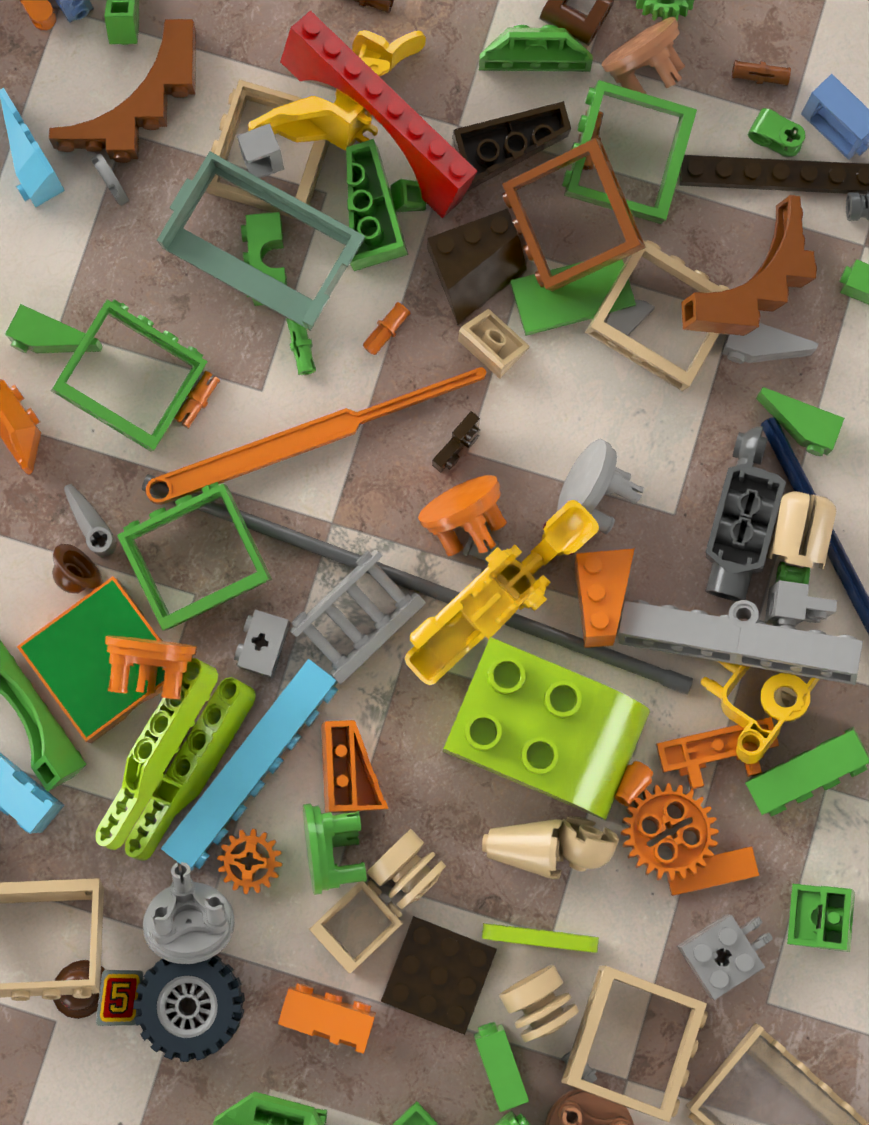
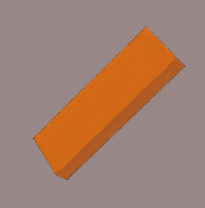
M750 846L715 854L712 858L702 857L707 865L701 868L695 864L697 873L694 876L686 870V878L681 880L678 873H675L674 880L672 882L668 880L671 896L759 876L753 848Z

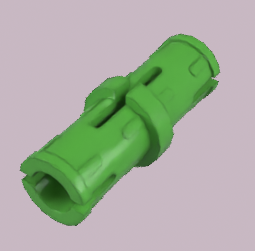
M287 318L286 321L292 342L290 343V349L294 352L298 375L312 374L316 372L311 351L313 347L312 340L309 339L306 328Z

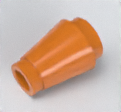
M633 761L631 765L627 766L614 798L620 804L630 806L652 783L653 771L642 762Z

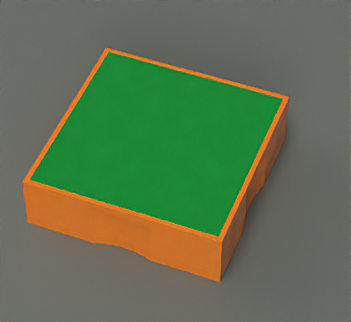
M114 576L17 646L85 742L91 744L126 719L137 706L154 698L163 691L165 670H162V667H158L155 694L147 693L148 680L145 682L144 693L136 692L140 667L136 663L130 666L128 693L108 691L112 664L109 663L110 652H107L105 636L163 641L158 637L144 618L142 611Z

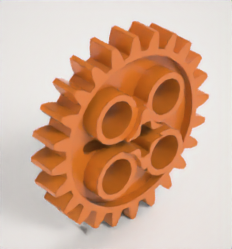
M667 783L664 792L661 791L658 785H655L653 795L645 789L642 792L644 801L637 797L633 801L637 808L628 806L626 809L632 817L622 819V823L629 826V828L621 831V835L629 837V840L623 843V847H632L633 849L627 857L633 858L637 856L639 860L635 867L638 868L643 864L646 865L645 875H649L654 870L656 871L657 880H660L664 873H667L669 882L674 880L675 873H678L680 879L684 880L686 878V870L694 876L697 873L695 864L704 868L707 864L702 857L712 858L714 855L708 847H716L718 845V842L711 839V836L717 835L719 830L710 828V825L717 818H708L706 815L712 809L711 806L702 808L700 805L704 798L700 797L696 801L692 799L693 789L687 795L683 794L682 785H679L675 792L672 791L670 783ZM671 805L677 806L681 810V818H671L667 813V807ZM687 818L692 819V823L678 829L673 837L669 835L655 845L647 846V842L662 835L666 827L672 829ZM645 820L653 821L656 825V833H646L642 828V822ZM685 831L694 832L697 836V843L694 845L687 844L683 839V833ZM658 847H669L672 851V858L669 860L662 859L658 855Z

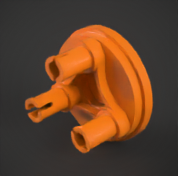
M493 475L470 479L445 491L421 510L418 516L421 525L427 528L433 535L438 536L447 556H453L464 548L454 531V528L459 526L463 527L465 532L470 533L479 553L488 551L483 540L490 549L495 547L496 543L493 541L484 523L487 521L491 531L499 530L507 524L496 503L501 496L499 490L500 483Z
M105 636L107 652H110L109 663L112 664L108 691L128 693L130 666L136 663L140 665L136 692L144 693L145 682L148 680L147 693L155 694L158 667H162V670H165L161 697L181 699L183 672H187V664L192 662L193 655H196L197 646L132 637Z

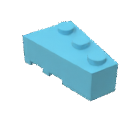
M0 753V811L6 815L10 814L17 821V824L29 834L42 833L64 807V804Z

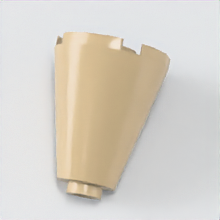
M553 819L491 828L489 833L483 836L482 851L487 852L489 859L549 879H559L562 870L556 869L557 862H563L564 857L559 850L561 838L558 837V833L563 820Z

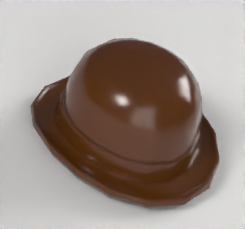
M60 544L55 547L52 575L54 582L59 588L68 593L78 594L86 588L95 589L102 584V576L98 568L84 552L69 544Z
M80 960L72 962L60 971L55 981L89 979L90 961ZM101 966V978H102V972L105 970L102 966ZM99 993L91 994L90 998H75L73 995H61L60 999L53 1001L58 1011L65 1016L80 1019L89 1017L97 1011Z

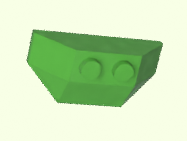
M516 25L508 27L480 53L479 71L590 72L593 55L565 28H558L555 25H545L541 28Z

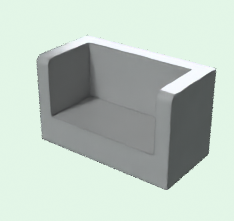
M270 123L237 135L241 154L249 173L258 178H263L284 170L281 150Z

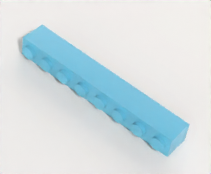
M308 659L161 849L179 864L181 862L187 863L191 871L195 867L200 869L210 857L207 853L213 843L218 846L229 831L225 829L232 819L238 821L247 809L243 804L250 795L255 798L263 789L265 783L262 780L267 773L271 772L274 774L284 760L280 757L287 748L292 750L300 741L302 736L298 733L305 724L310 727L320 714L317 709L322 702L325 701L328 704L338 691L335 687L338 683L337 680Z

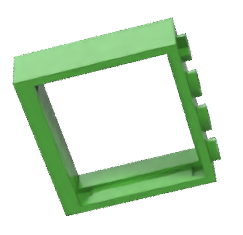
M598 80L594 88L589 87L585 99V104L589 105L587 115H581L577 131L581 132L579 143H573L572 149L591 140L603 95L679 117L655 206L651 207L626 199L633 216L662 224L667 219L697 109ZM586 157L574 162L571 171L566 170L562 184L563 187H566L564 196L613 210L606 193L578 185Z
M107 299L57 379L51 392L152 452L157 447L208 361L202 358L203 354L198 352L196 348L192 346L185 348L177 343L179 338L166 330L161 333L153 328L154 323L142 315L135 317L127 312L129 307L124 303L121 304L115 299L111 302ZM107 315L192 367L151 435L66 383Z
M218 482L207 485L201 489L202 494L192 498L191 494L175 501L177 506L167 511L165 507L157 509L149 514V520L142 523L139 520L133 521L123 527L124 532L117 535L162 631L176 627L272 580L234 498L225 484L219 485ZM222 498L257 572L169 614L135 539Z

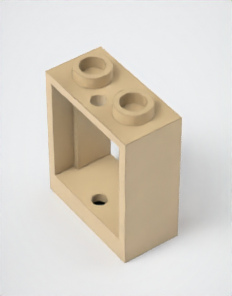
M371 879L367 883L363 881L358 882L309 928L312 934L349 974L403 924L400 920L403 913L392 901L387 905L379 897L383 892ZM363 890L392 923L354 958L324 925Z

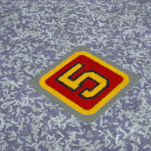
M104 970L102 972L96 1024L98 1026L136 1025L134 1018L138 1015L137 1009H133L134 1000L138 998L137 987L143 982V972L141 970Z

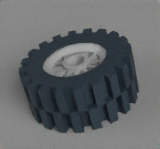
M215 955L208 960L193 964H178L161 959L145 973L143 982L138 985L136 990L138 998L134 1000L133 1009H137L138 1016L134 1019L136 1026L140 1025L143 1030L140 1033L144 1041L148 1039L153 1044L150 1048L156 1053L160 1050L165 1053V1058L171 1060L174 1057L180 1058V1062H189L191 1059L198 1061L219 1051L236 1033L240 1026L239 1022L243 1018L244 1009L242 1008L245 998L244 993H241L240 985L242 984L239 977L236 978L232 973L234 969L229 964L225 965L221 961L222 958ZM187 983H192L190 992L188 991ZM181 984L183 994L176 988V986ZM197 985L203 988L198 994L195 993ZM172 992L178 999L169 997L170 993ZM207 992L209 998L201 1000L200 997ZM185 997H190L196 1002L197 1007L193 1014L185 1013L181 1007L182 1000ZM167 1002L175 1004V1007L167 1009ZM211 1002V1009L202 1007L203 1004ZM177 1012V1015L171 1019L168 1013ZM200 1012L209 1014L207 1020L201 1015ZM181 1017L182 1021L179 1026L175 1022ZM195 1017L200 1021L202 1025L197 1027ZM188 1019L191 1028H185Z

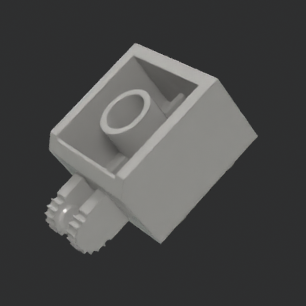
M726 914L677 945L711 999L716 1000L765 968L755 951L769 943L773 937L770 933L762 934L755 941L749 943L745 936L763 923L760 917H756L739 927L733 916ZM719 949L727 953L724 963L715 962V959L718 957L716 951Z

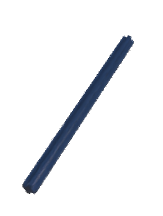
M771 417L761 423L763 431L794 491L806 493L809 496L811 494L816 495L778 420L775 417ZM833 529L827 555L869 635V596Z

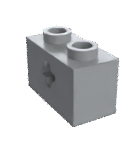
M255 610L253 616L248 615L243 632L247 633L244 644L239 643L234 660L238 661L237 666L240 669L273 678L291 624L290 621L259 610ZM262 636H265V640L269 644L267 647L262 646L261 650L258 651V647L254 642L255 640H261Z

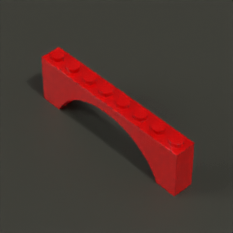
M311 10L291 26L280 63L300 82L313 80L328 84L344 92L363 106L397 143L416 176L422 199L443 219L462 201L478 171Z

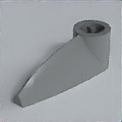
M72 484L66 485L64 487L66 497L86 539L87 546L98 556L106 557L111 555L116 549L117 541L115 536L87 499ZM100 536L104 539L108 538L105 540L106 545L102 548L99 545L95 546L98 543L96 539Z

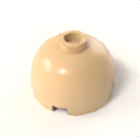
M569 816L566 820L563 819L558 833V837L561 838L559 850L563 857L570 862L569 866L577 871L584 872L586 869H596L606 865L612 858L618 845L619 838L617 834L607 827H604L603 832L593 827L596 824L594 821Z

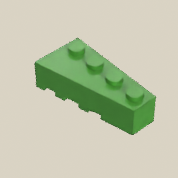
M374 139L346 147L349 227L365 236L363 243L350 263L352 269L357 271L408 255L380 152Z

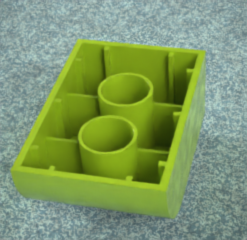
M490 637L447 738L443 752L606 821L615 800L614 796L630 763L650 710L637 700L609 686Z

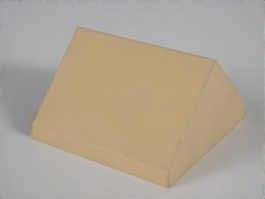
M487 309L463 325L459 330L458 341L499 379L530 348L523 339L490 309Z

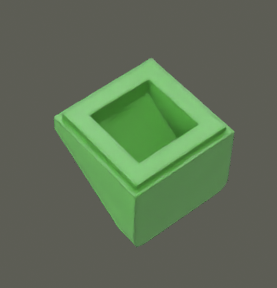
M399 179L391 184L390 191L396 212L426 210V202L422 199L418 181Z

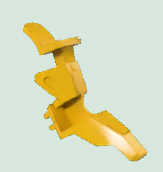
M363 30L359 31L352 44V51L380 77L391 71L401 60L420 52L425 46L426 37L422 31H414L389 44L384 37ZM337 88L334 103L316 96H310L274 108L272 111L250 121L248 124V131L270 123L274 135L279 134L296 143L327 140L345 151L346 147L352 146L356 141L360 143L368 141L369 138L363 136L364 132L369 131L374 136L378 134V128L371 123L372 115L358 102Z

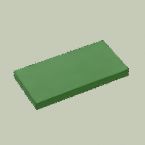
M623 259L553 292L545 289V286L541 287L535 274L510 280L525 336L593 319L623 268ZM582 262L552 269L550 271L552 276H554ZM629 279L608 314L636 306Z

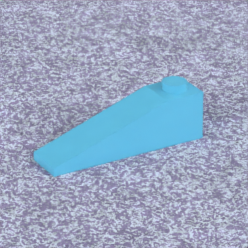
M2 88L0 89V100L15 173L21 183L16 187L25 202L31 199L34 206L37 207L65 190L7 92Z

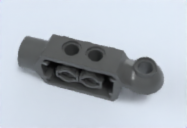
M763 426L752 428L746 433H738L733 451V457L738 458L736 466L728 468L705 552L706 558L712 563L705 592L732 601L746 600L752 574L763 572L786 482L778 474L753 467L754 463L761 465L768 438L761 437Z

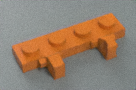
M772 717L756 720L762 729L771 731L774 729ZM734 725L657 743L656 748L662 772L679 770L680 777L687 775L690 790L703 788L704 783L700 769L706 768V763L736 757L737 761L740 760L736 754L738 738L744 728L740 725ZM777 738L771 744L769 749L779 746ZM753 742L743 744V748L749 752L758 749V746ZM759 761L754 764L744 763L748 777L762 773Z

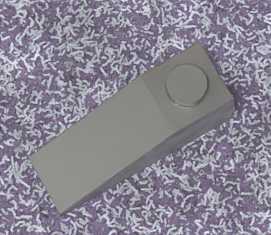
M759 323L758 328L745 336L728 334L721 354L727 355L728 360L739 364L744 362H762L812 356L819 343Z

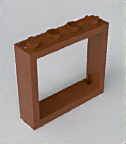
M597 138L502 183L505 190L502 193L503 200L509 209H513L516 216L513 219L514 226L519 235L523 234L527 243L524 245L525 253L530 261L534 260L538 269L535 272L536 279L541 287L545 286V289L553 292L646 248L604 146ZM590 155L626 242L552 276L517 190Z

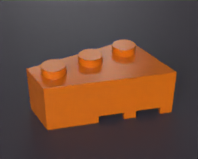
M635 548L576 553L574 566L584 648L614 645Z
M355 720L323 722L321 724L325 813L389 809L380 790L376 774H374L370 764L368 753Z
M297 983L296 988L292 986L288 988L278 1021L279 1025L310 1036L315 1035L329 1039V1042L336 1045L342 1043L355 1047V1051L364 1054L376 1012L370 1011L371 1005L360 1001H354L353 1005L342 1002V996L326 992L325 996L314 994L313 987Z

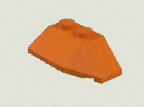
M0 379V437L22 470L29 475L34 470L41 431L37 427L40 420L31 408L26 410L23 407L21 401L25 398L14 384L10 387L4 380Z

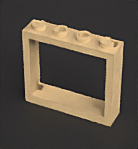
M239 79L236 89L233 88L232 93L229 94L228 104L230 108L228 114H223L219 130L222 132L219 140H214L211 152L225 160L228 159L247 100L277 108L304 98ZM327 140L313 142L295 197L310 205L330 144ZM216 174L206 189L209 194L269 212H280V215L296 219L243 189L220 183L221 177Z
M643 240L646 248L628 257L585 333L679 390L684 391L690 387L720 333L708 332L690 366L685 371L610 326L604 320L641 256L699 292H720L729 290V288L714 284L709 281L710 278L705 273L699 270H691L685 266V262L674 255L668 256L660 251L661 248L656 243Z
M99 878L0 883V904L92 900L89 979L0 983V998L11 997L14 1001L30 1000V996H42L43 999L56 1000L60 999L61 995H73L75 998H90L91 994L100 993L104 887Z
M599 966L561 1083L662 1121L670 1122L671 1117L674 1118L680 1106V1100L677 1099L680 1088H684L688 1081L689 1070H687L689 1059L695 1056L699 1042L696 1040L699 1028L702 1029L707 1020L708 1012L705 1011L707 1003L609 966ZM613 980L691 1009L660 1108L581 1079Z

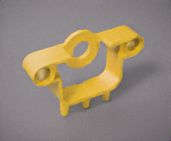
M718 661L725 669L733 673L725 686H721L708 677H703L700 683L706 687V690L721 699L723 713L744 728L737 741L736 754L742 762L754 764L763 757L780 734L781 726L785 721L799 719L806 713L810 705V692L820 679L811 677L806 684L800 677L789 673L771 676L762 687L761 704L764 711L770 717L778 720V723L772 731L764 730L758 725L756 720L733 706L727 699L728 695L750 667ZM781 687L791 688L797 695L796 703L791 707L779 706L774 700L775 691ZM753 742L758 746V749L749 752L743 748V744Z

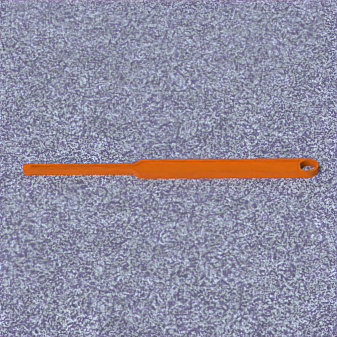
M483 367L476 368L358 412L345 408L155 477L148 482L146 494L152 503L162 505L201 491L203 487L215 482L220 484L356 434L358 428L363 423L484 380L487 373L486 369ZM156 483H165L169 488L167 496L163 499L153 498L150 494L151 487Z

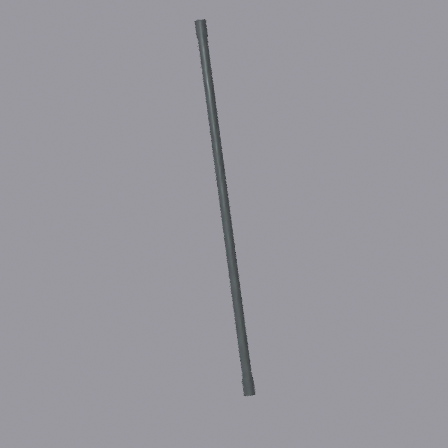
M147 474L142 485L143 491L146 492L148 482L155 478V476ZM161 482L154 484L150 490L151 494L161 498H165L169 492L168 486ZM196 493L191 494L192 498L199 495ZM213 501L197 509L234 523L223 503ZM239 510L248 529L349 567L356 568L358 566L356 561L361 556L359 554ZM376 562L395 584L449 604L460 593ZM516 613L504 624L653 680L688 695L693 683V678L672 670L662 669L604 646L584 648V640L582 638Z

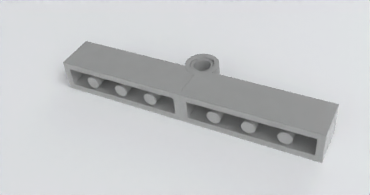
M643 600L625 601L618 631L619 644L853 685H856L863 641L857 640L850 635H840L837 637L827 635L820 630H810L809 632L797 630L791 625H780L779 627L767 625L764 621L759 620V611L756 605L747 600L735 602L729 609V615H721L720 617L708 615L702 610H692L689 612L679 610L672 605L654 606ZM740 618H747L748 620H747V621H741V620H739V619H740Z

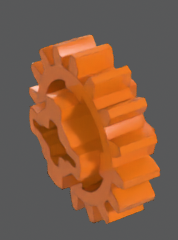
M243 829L239 830L240 838L238 839L230 835V846L221 845V848L226 851L225 855L217 857L218 860L224 861V866L218 869L219 872L227 873L223 880L224 883L232 880L234 882L232 890L234 891L243 886L244 894H248L251 887H254L256 893L261 892V884L270 888L272 885L269 878H278L280 876L274 871L275 867L283 866V863L276 861V857L281 855L282 851L273 850L277 841L267 842L268 833L266 832L258 837L256 829L251 830L250 836H247ZM247 841L245 849L241 853L232 854L239 844ZM258 843L266 848L270 858L262 856L258 851ZM251 852L254 859L263 861L264 864L252 865L251 870H249L247 864L237 861V859L248 857ZM231 865H237L241 870L242 879L234 874ZM261 868L268 869L261 879L254 881L257 871Z

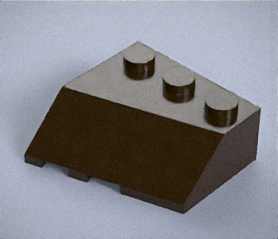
M508 208L427 238L428 252L457 325L462 323L476 309L478 310L497 292L510 284V280L517 279L527 271L519 236Z

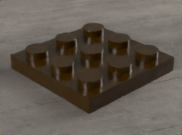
M413 916L381 1002L465 1035L497 948Z

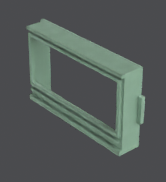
M209 151L193 180L186 179L169 207L174 212L157 241L169 253L311 331L341 276L363 243L365 236ZM215 174L345 245L314 300L184 229Z

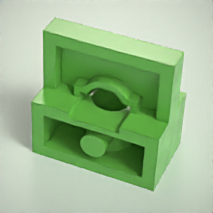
M792 884L787 944L850 952L855 891L847 888ZM819 906H822L821 929H817Z

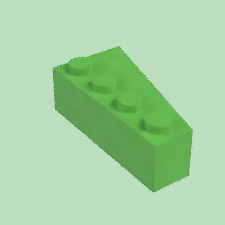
M854 726L844 731L845 734L839 737H832L817 745L815 749L804 751L789 759L790 761L783 762L747 780L745 784L761 815L769 812L772 817L786 810L785 804L794 799L797 803H801L813 797L812 791L821 786L824 790L838 785L841 783L839 777L847 773L854 777L868 770L866 764L869 763V755Z

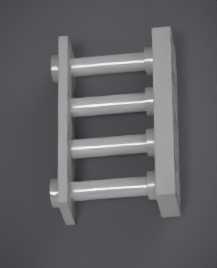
M376 550L372 553L366 551L356 561L358 566L307 614L303 611L291 622L293 627L289 631L295 637L304 632L332 662L331 666L333 669L329 673L340 684L426 604L419 594L413 592L409 595L401 591L377 565L376 562L383 555ZM366 571L396 601L395 606L397 608L390 615L387 613L383 614L355 584ZM345 591L375 622L374 626L376 628L368 636L366 634L362 635L333 604ZM324 611L354 642L352 645L354 649L347 656L345 654L341 655L313 626L312 623Z

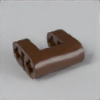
M548 0L541 12L540 20L549 25H555L558 28H565L575 39L588 46L595 38L614 3V0H596L589 14L585 15L567 5L568 0Z

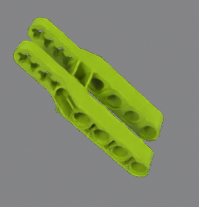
M192 658V662H188L187 672H183L181 699L162 698L129 752L122 788L96 830L95 838L98 845L116 850L125 842V852L129 857L140 861H145L151 857L174 817L201 793L237 733L256 698L255 690L235 678L227 677L221 681L211 697L210 694L218 680L216 668L196 658ZM206 701H209L199 719L195 722L194 720ZM190 727H193L192 731L190 732L189 736L187 737L186 741L180 749L179 746L181 745L182 741L187 735L188 730L190 729ZM175 753H178L177 756L175 757L174 761L172 762L171 766L169 767L168 771H167L166 774H165L164 772H165L166 768L168 767L170 761L172 760L173 756L175 755Z

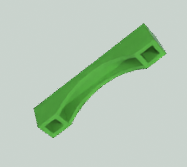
M0 640V694L14 708L24 725L31 750V768L48 792L72 779L87 764L65 734L64 729L53 717L48 706L35 691L30 680L26 678L17 665L14 657Z

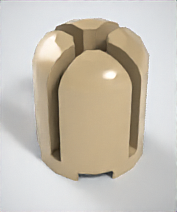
M797 491L783 494L766 558L772 559L773 554L779 555L778 559H783L786 563L813 568L815 562L819 563L818 567L824 570L837 512L834 503L826 497L812 494L809 496V494Z

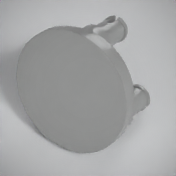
M598 439L581 453L572 466L559 496L558 510L568 501L576 500L594 517L599 525V530L604 534H608L614 525L615 519L595 509L603 496L607 493H615L632 504H636L642 496L638 492L643 493V487L630 481V473L616 467L617 453L611 444L603 439Z
M181 862V871H179L178 863L174 864L171 868L173 879L171 886L161 891L148 906L143 919V931L150 949L162 959L178 964H193L208 960L225 948L234 931V913L229 901L217 889L203 883L193 882L190 875V866L187 863Z

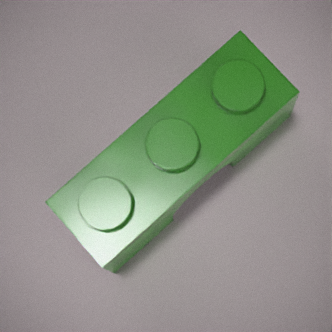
M280 212L245 215L246 225H241L242 241L248 242V252H243L244 262L287 285L284 267L270 268L263 263V258L268 251L284 248ZM252 299L254 306L263 305L258 301Z

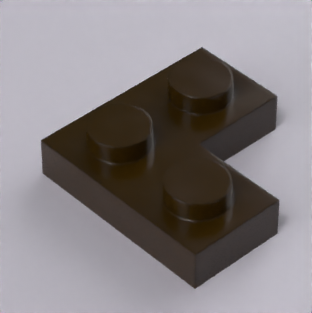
M471 411L452 432L451 440L432 460V466L440 473L445 468L450 470L460 459L458 453L464 446L469 449L479 438L480 418Z

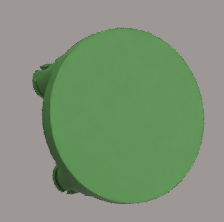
M303 804L305 841L313 894L319 895L322 894V891L340 888V884L367 882L364 862L337 866V863L334 864L333 857L334 847L359 845L358 831H361L359 811L332 815L331 812L321 813L319 805Z

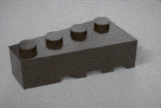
M564 101L454 129L452 139L455 150L478 171L467 191L568 137L571 126Z

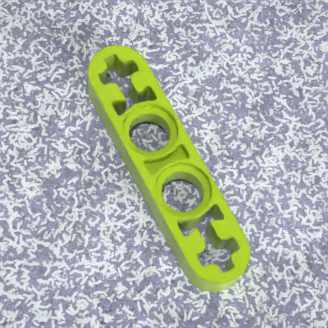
M483 923L482 939L598 953L599 937Z

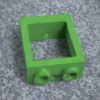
M490 1022L478 1027L479 1032L474 1034L499 1111L502 1112L529 1102L503 1025L496 1026L495 1022Z

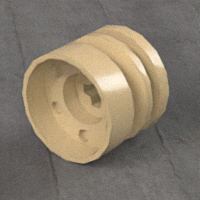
M412 829L404 834L366 872L379 886L384 885L391 879L395 882L388 896L392 898L402 890L406 895L397 903L401 909L418 901L438 881L442 870L446 867L442 861L438 862L432 869L427 865L436 855L434 852L428 853L423 858L417 855L424 842Z
M553 964L523 978L499 994L509 1014L520 1010L524 1012V1015L514 1023L517 1029L528 1024L531 1025L520 1034L524 1042L552 1034L566 1025L569 1019L579 1012L575 1003L563 1008L561 1007L572 998L569 993L555 996L554 991L563 984V981Z

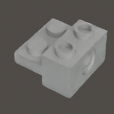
M779 580L769 588L765 622L773 623V626L778 627L780 625L795 627L802 621L820 623L821 619H827V617L836 613L837 600L809 597V584Z

